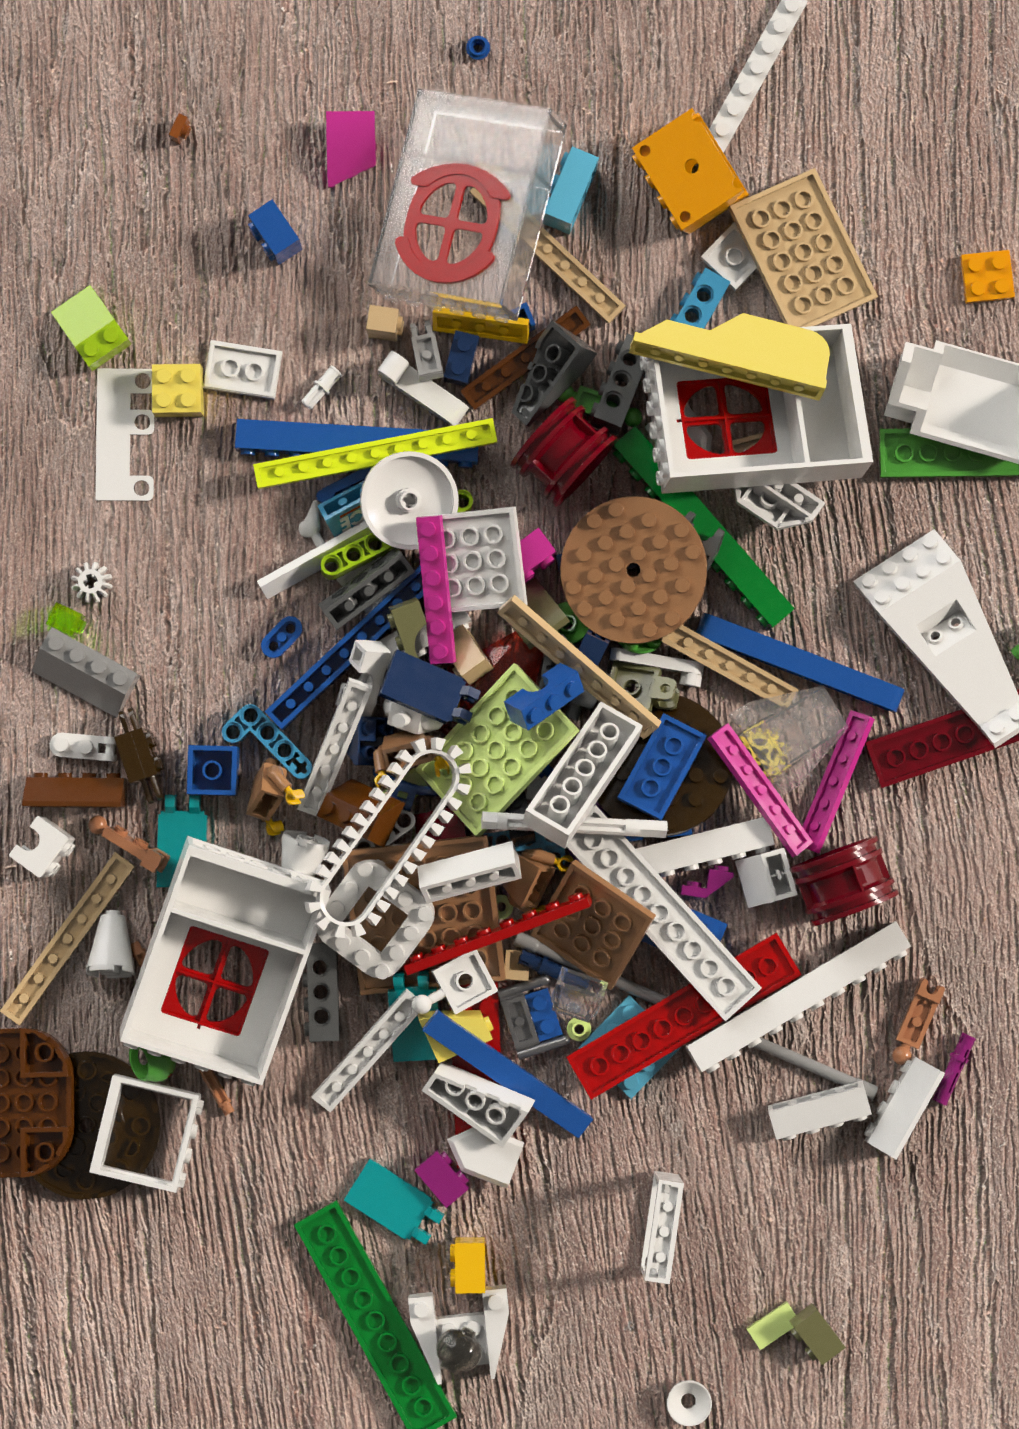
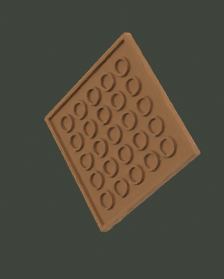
M488 834L478 837L467 836L439 839L434 842L430 849H425L419 843L416 848L427 854L422 861H415L411 855L407 861L420 866L490 847ZM411 843L353 849L343 862L344 875L346 876L357 862L368 859H379L385 862V866L393 870ZM401 868L398 874L409 878L407 882L421 891L419 888L418 868L415 869L413 874H407ZM495 886L432 902L435 910V919L410 956L419 952L425 955L432 952L431 948L443 943L445 947L454 944L453 940L464 935L470 938L477 935L476 932L488 926L491 929L499 927ZM370 887L366 889L350 911L351 921L362 914L376 894L375 890ZM383 896L380 899L391 905L385 913L380 912L376 907L373 908L371 912L382 917L376 926L371 925L366 919L360 922L366 934L360 937L380 952L408 917L405 912ZM502 940L477 949L492 980H506ZM407 959L398 971H404L405 987L418 986L417 975L419 973L416 972L407 976L404 965L409 961ZM448 961L424 969L429 970L430 987H439L431 970ZM357 967L361 995L387 993L388 989H394V975L386 979L374 978ZM462 974L458 980L459 985L471 984V977L468 974Z

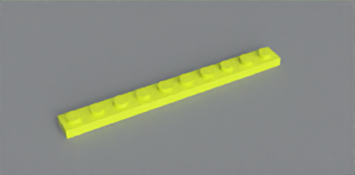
M493 418L257 463L253 464L257 487L258 489L372 468L383 458L398 452L414 451L434 456L496 444L498 441Z

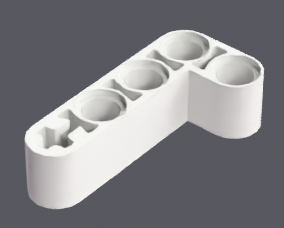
M392 350L377 370L378 375L384 381L450 426L458 425L469 409L465 403L432 380L420 382L418 371L411 367L406 359Z

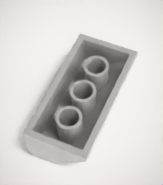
M51 627L43 641L32 672L116 718H118V712L124 707L141 676Z

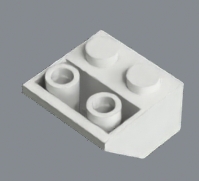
M779 848L735 861L748 908L798 895L792 873L789 870L790 866L785 848Z

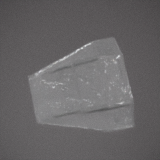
M824 685L751 701L728 714L740 736L744 735L766 771L767 778L781 797L801 785L849 728Z

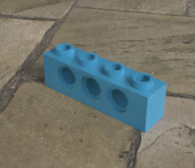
M706 267L703 273L697 272L691 283L695 287L691 294L685 293L679 304L682 306L678 315L674 313L670 320L705 329L729 287L730 281ZM704 291L708 293L710 299L702 302L697 298V293ZM693 312L697 315L698 320L693 323L688 322L685 319V314Z

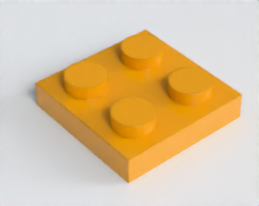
M1010 250L963 254L960 256L966 304L1015 298Z

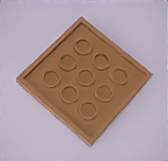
M575 859L570 864L549 903L554 901L563 903L568 901L570 895L582 892V895L590 894L592 899L591 907L535 927L531 936L611 991L655 919L656 914Z

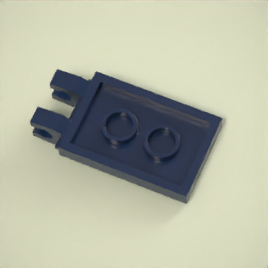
M397 649L394 651L378 696L443 724L448 723V721H454L465 726L470 722L473 713L464 708H457L459 701L462 699L473 704L478 700L481 691L471 686H465L464 678Z

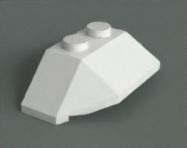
M797 483L734 488L736 504L776 531L811 523L825 505L824 501Z

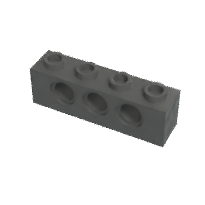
M628 333L624 341L619 340L615 350V354L618 355L616 362L611 360L606 373L610 375L608 382H602L598 395L602 396L599 403L594 402L589 415L593 417L591 426L598 429L606 427L609 433L616 436L620 433L644 372L640 368V356L629 353L633 335ZM630 360L634 365L628 366L623 361ZM615 381H622L626 386L620 387L616 385ZM612 401L618 407L612 408L607 405V402Z
M393 548L318 605L335 629L338 630L413 574L415 570L400 550Z
M324 942L313 943L306 961L307 973H303V987H308V997H304V1012L309 1013V1022L304 1023L305 1036H309V1042L339 1041L338 953ZM317 960H322L326 963L327 970L324 974H318L314 971L313 966ZM317 985H324L327 988L328 993L325 998L320 999L315 996L314 989ZM323 1009L328 1013L327 1022L319 1023L315 1019L317 1010Z

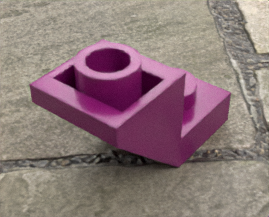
M714 865V870L708 869L705 888H701L702 883L687 881V885H681L680 894L706 898L731 880L734 873L728 872L729 867Z

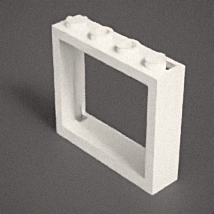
M114 1074L89 1172L176 1193L179 1187L183 1188L187 1173H183L185 1163L189 1164L193 1149H190L189 1145L190 1140L196 1138L198 1125L195 1124L196 1115H201L204 1101L200 1100L202 1094ZM123 1084L191 1100L172 1181L104 1165Z
M654 1171L640 1267L645 1281L670 1284L684 1187L679 1174Z

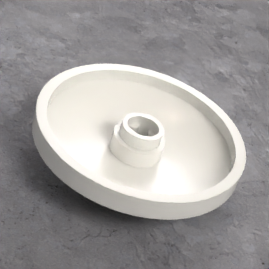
M414 451L394 453L380 460L367 474L360 494L362 516L370 531L382 542L404 550L419 549L416 517L457 513L458 510L457 486L448 469L437 459Z

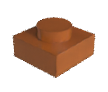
M180 113L178 114L168 134L171 141L180 145L182 139L188 137L191 130L188 117Z

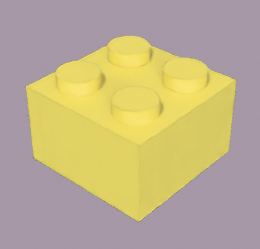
M152 364V413L155 417H204L203 367L201 364Z

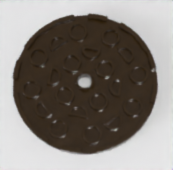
M679 696L675 709L664 710L652 707L651 713L659 720L664 713L707 735V738L722 727L707 709L683 696ZM652 733L645 739L639 737V740L597 800L600 808L610 818L656 820L618 800V795ZM707 738L662 821H667L666 837L688 832L699 824H703L717 811L727 795L732 773Z
M96 1051L73 1052L69 1054L74 1072L73 1139L65 1157L54 1168L32 1177L48 1190L64 1197L80 1200L99 1199L115 1194L132 1183L90 1173L89 1171L112 1076L120 1074L138 1078L134 1074L131 1065L118 1057ZM123 1084L104 1165L140 1174L148 1167L156 1152L161 1131L160 1110L153 1091ZM89 1118L93 1122V1129L90 1132H85L81 1129L80 1123L82 1119Z

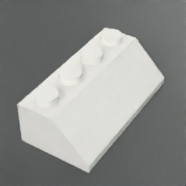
M913 1055L911 1060H907L901 1066L900 1071L903 1073L898 1081L895 1079L888 1090L891 1093L886 1102L882 1101L876 1111V1114H878L874 1123L870 1122L864 1132L866 1136L864 1141L896 1160L945 1074Z

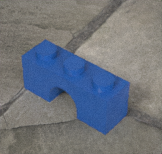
M559 663L541 675L545 684L543 689L529 692L522 688L504 701L510 721L526 730H530L583 693L584 688L578 671Z

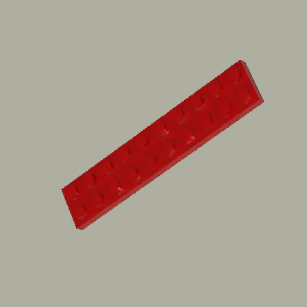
M777 932L734 957L762 989L733 1015L802 975ZM690 983L566 1056V1059L590 1100L724 1020Z

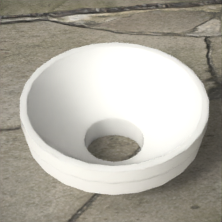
M685 1380L677 1383L670 1390L667 1397V1408L670 1416L677 1423L684 1426H695L707 1419L712 1408V1400L704 1385L693 1380ZM689 1393L695 1396L696 1402L692 1407L686 1408L681 1404V1398Z

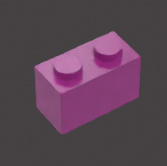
M437 1149L420 1163L414 1171L447 1208L469 1189L467 1185L469 1179L461 1170L456 1172L451 1166L453 1160L445 1151L441 1153Z

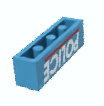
M364 481L317 505L334 537L364 521L360 506V494Z

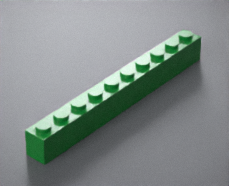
M634 426L612 448L614 450L613 456L620 464L626 463L630 468L628 472L636 482L641 481L646 486L644 491L651 499H657L666 503L684 517L690 511L695 513L696 517L692 523L702 541L714 536L718 528L725 531L719 553L710 567L715 573L719 571L726 578L724 580L726 586L732 592L736 590L742 596L740 598L741 603L748 610L752 608L758 616L755 618L762 627L766 628L768 626L771 630L795 608L693 491L662 494L661 486H658L656 482V471L659 470L658 463L653 460L654 447L638 428Z

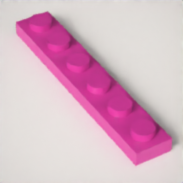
M442 515L416 517L430 664L456 662L443 518Z
M850 710L802 826L813 841L806 848L807 850L820 854L875 719L871 716Z
M729 723L723 725L707 739L791 857L799 855L812 844L813 841Z

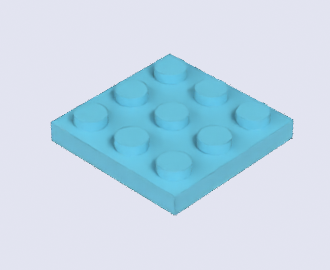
M628 995L578 1048H582L641 1013L644 1009ZM681 1047L620 1082L617 1086L632 1099Z

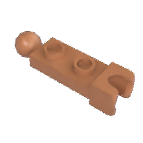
M96 815L89 820L88 827L92 833L96 835L102 834L101 836L142 860L140 865L153 873H156V871L163 872L170 859V855L159 848H148L149 844L138 837L132 838L128 835L129 831L121 826H108L106 819L100 815Z
M925 978L919 980L895 1038L902 1042L901 1046L895 1048L892 1054L893 1060L898 1065H904L907 1060H911V1046L917 1049L920 1048L935 1010L945 991V987L937 986L933 993H928L926 989L928 980Z

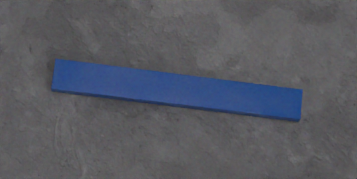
M438 1009L422 1028L423 1032L503 1087L534 1099L535 1102L532 1107L577 1138L582 1135L593 1121L591 1115Z

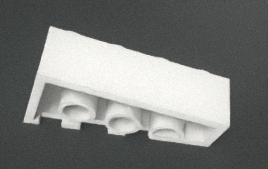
M444 1061L439 1064L422 1089L428 1096L502 1148L535 1102L532 1098Z

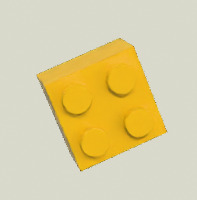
M455 1237V1244H450V1262H455V1269H451L450 1287H455V1294L485 1293V1237Z

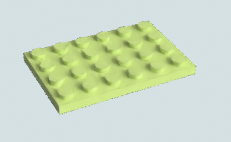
M515 663L471 708L470 712L473 715L470 722L465 726L458 723L444 738L446 741L441 750L447 753L452 745H457L463 751L461 755L454 759L457 766L470 763L472 773L459 774V783L471 785L468 795H461L455 791L452 797L462 801V804L457 811L453 812L476 837L482 836L487 830L481 829L482 811L504 812L580 731L560 709L530 730H526L510 721L504 701L522 688L529 692L541 690ZM435 761L420 764L415 770L442 799L452 783L450 766L449 774L445 769H440V777H437L435 775Z

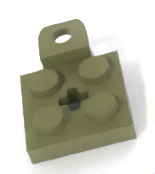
M613 662L610 677L624 690L635 684L637 690L629 694L650 712L653 706L654 708L672 710L677 707L680 692L676 688L677 683L672 678L662 677L660 668Z

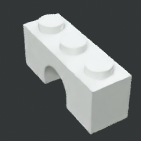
M355 640L349 658L352 666L359 673H362L358 681L372 685V691L361 716L371 717L373 709L377 704V696L384 681L387 665L390 662L391 652L381 641ZM347 683L341 684L335 703L336 706L339 704Z

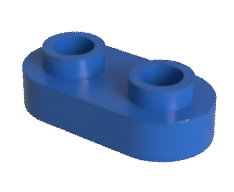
M293 616L283 618L263 638L261 649L267 657L279 658L297 641L303 632V626L299 619ZM288 625L295 626L293 633L286 631ZM272 642L278 643V649L275 651L269 648Z

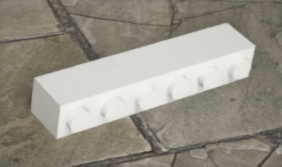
M762 817L636 848V850L657 873L661 874V877L674 875V869L684 867L686 872L698 869V863L708 861L710 866L722 863L723 857L731 856L732 860L746 857V852L755 850L756 854L770 851L769 846L775 845L771 827Z

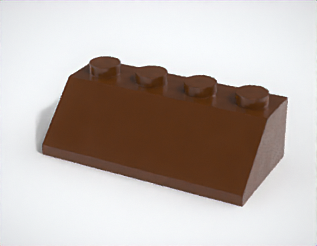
M33 773V777H26L22 806L127 808V779L121 778V773H106V778H97V773H82V778H72V773H58V777H48V773Z

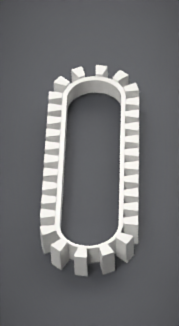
M434 737L431 738V749L426 750L425 740L422 738L410 742L416 752L414 755L411 756L406 749L399 751L395 759L406 763L404 767L401 768L397 762L390 764L386 771L396 776L394 781L388 775H382L377 784L387 788V791L383 793L379 788H373L368 797L379 801L377 805L374 806L370 800H365L359 809L370 815L365 819L361 813H356L350 821L360 826L358 832L352 826H346L341 835L352 839L351 842L347 845L343 839L336 840L332 848L343 853L339 858L334 852L329 851L323 860L334 866L329 871L324 864H319L314 873L324 877L320 885L313 880H308L305 890L317 892V902H304L307 913H312L319 909L322 916L313 922L319 930L324 931L331 922L335 924L331 936L345 938V926H351L352 937H359L366 934L360 922L366 919L371 925L376 926L382 917L372 913L373 908L376 907L380 912L385 913L391 904L381 900L382 895L385 894L389 900H394L400 892L389 886L393 881L398 887H403L409 878L398 874V872L402 868L407 874H413L418 866L407 861L410 855L415 861H422L427 853L416 848L417 845L420 843L425 849H430L436 840L426 836L427 831L429 830L434 836H439L445 828L434 822L436 818L442 823H448L453 817V814L443 810V808L447 805L451 811H457L462 801L452 797L455 791L461 795H468L471 785L459 783V774L472 772L470 763L457 766L454 761L456 757L463 753L457 745H452L447 753L441 750L446 739ZM428 753L441 756L447 761L452 771V783L449 790L362 914L349 922L335 920L324 907L323 895L325 888L413 763L420 756Z

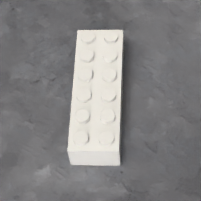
M600 701L526 809L522 824L565 849L639 740L643 725Z

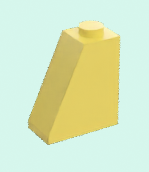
M463 1010L456 1015L453 1011H441L485 1043L492 1040L490 1031L494 1030L489 1017H483L481 1010ZM429 1011L426 1014H418V1019L422 1028L432 1017L435 1011ZM425 1033L438 1063L457 1055Z

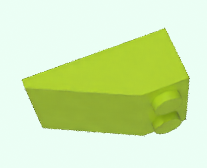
M91 285L51 312L92 372L132 344Z

